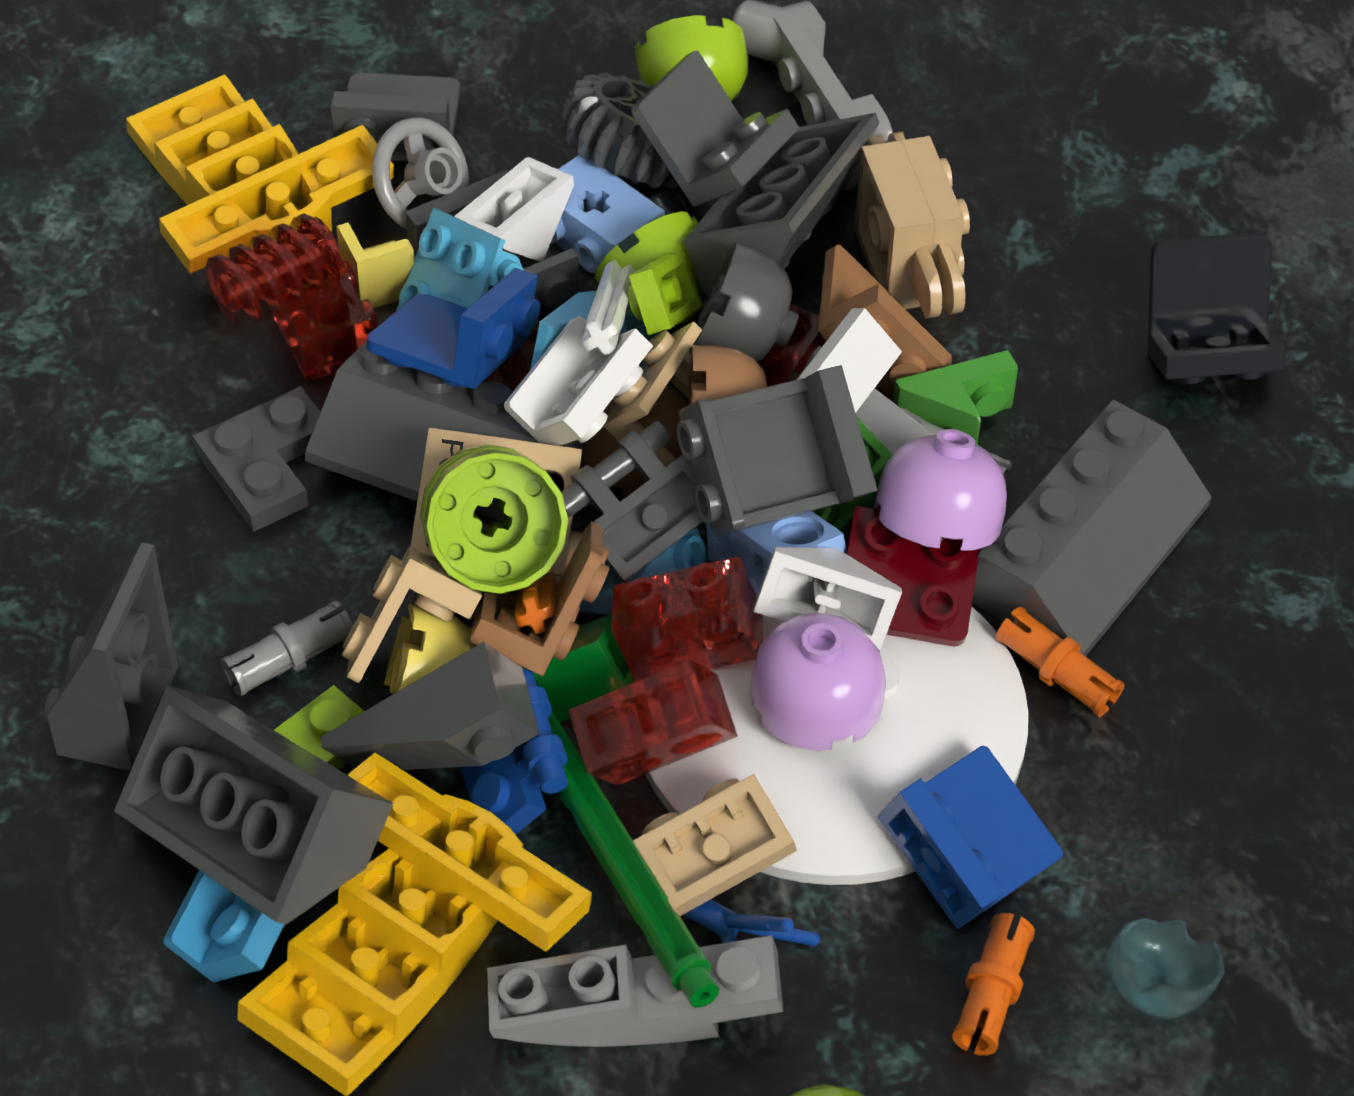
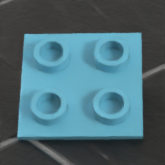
M433 207L427 226L421 233L419 248L407 282L401 289L397 310L419 294L431 295L469 308L487 293L489 285L495 286L513 269L523 270V267L516 255L502 250L506 240Z

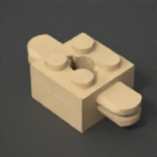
M900 131L890 133L887 143H885L882 136L875 135L872 136L868 146H862L855 219V233L870 272L904 309L921 307L926 319L938 317L941 314L942 305L949 315L961 313L965 306V284L962 277L965 264L961 241L962 235L969 233L970 218L964 199H956L952 190V173L949 162L946 158L939 159L930 136L905 139L903 132Z

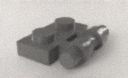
M658 421L653 422L639 434L635 431L629 432L616 442L618 449L593 468L585 465L571 476L572 484L561 491L567 517L570 518L587 504L593 507L599 514L600 518L594 521V523L603 527V546L609 549L605 565L609 567V570L621 585L704 522L699 515L695 502V488L699 484L692 459L688 460L684 455H681L665 467L655 455L657 451L671 442L669 433ZM632 470L636 471L646 483L619 502L609 488Z

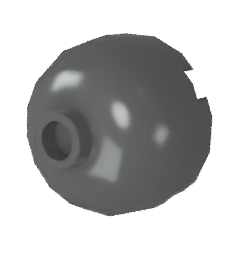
M735 241L713 283L716 285L708 302L705 301L696 324L702 331L693 345H718L735 348L753 357L758 362L764 359L774 344L783 348L786 347L795 329L799 314L789 310L792 286L787 272L777 260L760 249Z

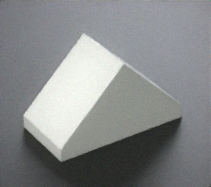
M526 157L454 217L506 240L503 247L504 250L541 262L545 258L574 187L573 176L535 159Z
M775 547L753 610L756 613L784 622L798 615L820 612L842 616L860 626L880 651L900 600L902 588L837 548Z

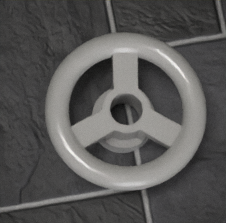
M418 117L403 119L386 130L377 144L372 163V178L375 192L385 212L393 221L405 229V212L408 211L406 207L417 195L444 196L469 185L468 166L460 145L446 128L435 121ZM423 136L430 138L440 147L425 150ZM404 140L408 164L404 172L405 179L393 190L390 180V161L396 146Z

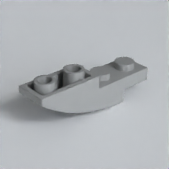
M772 935L699 947L711 964L710 974L719 988L717 998L712 1003L701 1008L691 1006L683 991H678L673 987L656 955L632 959L627 945L487 968L489 1031L493 1038L536 1044L592 1047L665 1044L719 1037L718 1022L783 1012L777 947Z

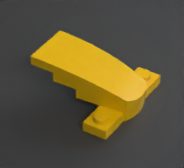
M225 74L126 118L127 133L163 179L187 204V206L159 218L160 233L190 274L236 252H240L260 267L280 265L304 257L320 247L332 234V207L374 188L372 163L378 143L364 125L298 154L282 126L278 124L272 127L254 99L252 98L245 102ZM391 161L390 180L393 179L394 164Z
M375 752L352 770L348 776L393 803L378 839L380 843L389 849L368 863L365 870L339 887L338 903L288 942L287 961L238 1002V1021L344 1096H348L425 1017L466 967L497 921H500L547 952L589 912L592 896L590 891L525 850L522 842L510 827L492 812L447 794L440 795Z

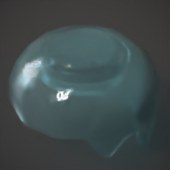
M1141 918L1127 922L1118 931L1107 950L1106 964L1108 972L1119 994L1132 1007L1158 1020L1174 1019L1197 1010L1215 991L1225 973L1221 949L1217 943L1213 941L1205 944L1196 943L1187 933L1186 922L1180 919L1158 923L1155 920Z

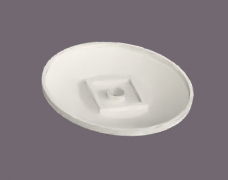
M728 574L711 581L682 602L673 611L672 615L661 624L640 662V674L634 685L632 701L633 734L643 771L655 794L669 813L677 812L680 815L702 803L705 794L717 784L729 779H738L740 782L755 774L797 848L796 852L760 871L777 878L812 884L853 885L884 881L916 872L877 818V815L900 791L921 778L926 783L980 746H987L1014 784H1016L1023 764L1028 737V707L1020 672L1006 645L996 640L997 632L973 607H971L966 640L959 646L953 647L886 635L880 650L886 677L885 697L880 719L865 737L853 742V735L845 740L833 741L832 749L814 751L790 746L771 735L762 725L761 714L756 709L755 704L752 705L750 696L751 675L760 645L784 621L754 612L753 607L757 596Z

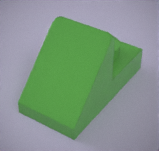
M1009 350L896 379L893 403L900 408L908 409L910 412L944 429L956 428L974 438L975 444L978 445L980 416L987 417L1002 410L1012 408L1018 366Z

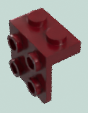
M855 506L846 546L847 555L902 588L900 600L886 635L953 647L963 644L968 634L978 565L977 556L980 548L976 550H960L963 539L942 537L940 548L918 544L900 537L885 527L878 519L880 510Z

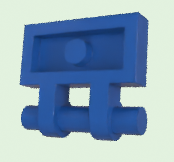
M523 669L539 734L528 740L527 744L524 742L517 746L512 753L504 758L493 760L484 766L460 767L470 802L492 812L510 827L515 835L546 810L540 787L543 792L552 794L562 791L568 785L564 770L568 757L562 739L557 735H553L548 718L552 713V708L547 692L544 688L537 686L533 671Z

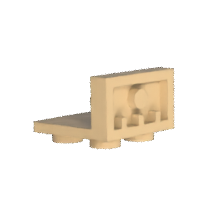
M408 547L402 560L390 555L373 588L375 590L373 597L380 600L371 618L362 613L358 615L342 646L344 650L341 656L349 660L347 678L357 683L361 681L409 588L416 592L414 597L417 598L415 602L417 606L448 622H451L455 612L470 620L482 597L481 591L473 590L448 575L440 562L411 547Z

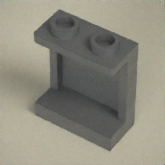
M842 365L818 370L806 378L713 401L710 398L698 400L678 412L681 420L677 425L679 446L685 458L688 460L692 459L699 484L695 488L696 506L702 520L705 523H710L713 537L851 502L878 491Z

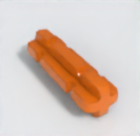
M553 572L546 573L528 587L518 589L515 621L519 627L531 625L534 634H542L547 631L548 618L555 616L557 580Z

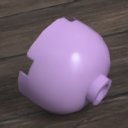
M946 429L939 431L937 435L916 438L906 442L886 462L879 480L875 508L881 506L878 519L885 527L900 537L933 548H940L942 537L963 539L960 550H976L991 545L1000 536L1007 499L1003 471L985 449L975 444L974 438L969 434L958 430Z
M821 612L798 615L779 625L760 645L751 675L750 696L752 705L755 704L756 709L760 712L761 723L771 735L790 746L814 751L832 749L833 741L845 740L852 735L853 742L865 737L880 719L886 688L885 670L881 654L877 646L860 626L842 616Z

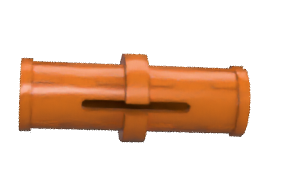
M1022 606L1014 609L1011 612V617L1015 619L1014 622L1006 618L996 634V640L1001 644L1004 643L1037 668L1040 675L1039 679L1048 686L1058 684L1090 708L1097 717H1102L1109 711V707L1105 704L1108 701L1114 705L1120 697L1125 684L1121 680L1115 679L1080 652L1081 644L1073 638L1066 637L1063 640L1028 614L1027 610Z
M999 913L993 916L979 962L971 965L965 981L969 994L958 1025L954 1028L952 1039L956 1045L967 1051L976 1027H980L981 1034L974 1052L976 1055L988 1056L997 1051L998 1039L1008 1007L1018 1001L1023 987V981L1019 973L1030 942L1034 938L1035 929L1028 920L1020 917L1012 940H1008L1007 934L1014 916L1011 913Z

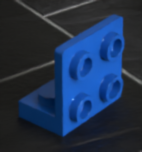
M980 746L926 783L921 778L900 791L877 815L879 821L957 930L1050 867L1063 856V850L987 746Z

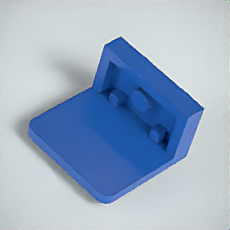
M515 268L469 308L427 294L416 295L368 334L366 348L369 352L384 357L388 363L394 366L412 367L438 376L448 385L475 389L528 341L529 334L533 331L540 312V303L534 299L538 275Z

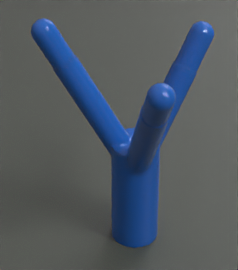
M712 899L683 914L685 917L717 934L722 944L737 941L735 936L739 931L759 936L772 935L773 939L809 946H816L820 942V936L817 933L794 928V923L790 918L739 914Z

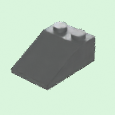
M140 543L95 612L85 636L79 635L74 640L69 654V670L61 687H54L48 695L44 708V723L50 727L57 755L131 771L165 688L170 686L178 669V662L155 546L152 544Z

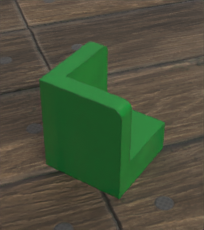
M612 613L579 626L575 640L564 660L560 661L552 657L543 676L535 672L533 674L539 687L546 690L551 708L557 719L566 721L627 698L640 674V663Z

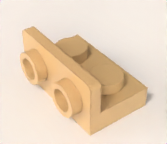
M755 774L740 782L738 779H729L717 784L705 794L702 803L680 815L677 812H671L656 818L644 828L642 836L633 840L666 893L672 908L679 916L797 851L793 838Z

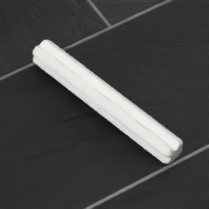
M613 260L604 268L581 340L588 352L598 347L604 355H607L616 348L629 305L628 287L631 285L629 275L635 272L631 264L621 269L617 261Z

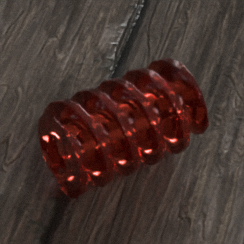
M305 213L293 217L290 226L284 223L272 227L269 236L262 233L251 237L248 247L243 244L234 245L229 248L227 257L221 254L213 255L208 258L206 263V277L214 298L224 315L235 325L238 324V311L241 309L253 322H257L262 319L260 300L264 299L270 308L274 311H279L283 309L280 290L285 289L295 301H299L304 298L301 280L306 279L311 287L316 291H320L325 288L323 269L326 268L337 281L346 278V270L339 246L331 231L321 219Z

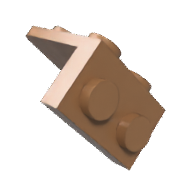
M837 245L826 251L824 275L822 277L820 317L818 319V331L825 342L852 308H865L902 351L876 385L892 401L896 379L952 365V355L842 246Z
M591 521L586 528L557 585L555 616L548 618L547 631L542 634H534L531 625L522 627L517 625L515 621L517 595L511 592L498 594L481 591L482 597L473 614L469 642L478 645L484 641L516 664L541 676L544 675L552 657L563 661L579 629V625L574 622L582 599L589 603L594 602L609 571V567L604 565L609 549L603 546V527Z

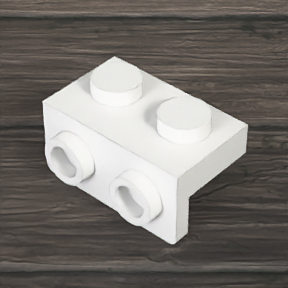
M581 316L571 319L504 403L505 410L539 443L560 446L578 440L580 443L586 442L606 422L608 415L603 410L613 397H619L626 393L643 373V369L639 364L653 345L636 328L620 334L615 350L610 354L604 355L598 347L589 352L584 348L581 340L586 329V320Z

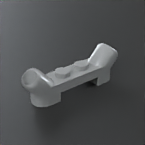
M747 0L738 6L732 21L743 28L747 55L773 62L776 65L784 89L787 92H793L800 102L807 125L876 113L879 125L873 136L880 135L885 143H887L888 135L893 133L885 112L873 94L852 100L823 57L826 23L810 1L805 0L785 7H779L757 0ZM860 161L843 191L852 190L857 186L859 182Z

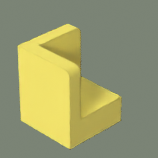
M348 222L337 225L341 273L361 311L364 312L399 301L401 289L407 282L414 264V250L409 240H392L362 249Z

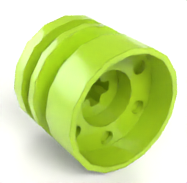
M484 444L460 450L437 467L424 488L420 517L426 542L448 575L473 590L501 594L526 588L550 571L564 548L568 517L561 491L543 468L513 448ZM493 498L499 499L498 507L506 514V519L503 523L492 522L488 530H481L482 522L474 514L478 505L489 507Z

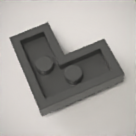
M301 386L192 436L195 453L253 532L309 506L307 490L286 463L305 454L321 413Z

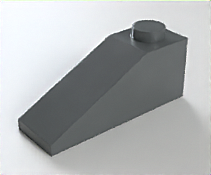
M483 641L320 738L323 749L355 768L375 752L402 770L484 766L493 760L508 756L517 746L537 736L539 730L522 667Z

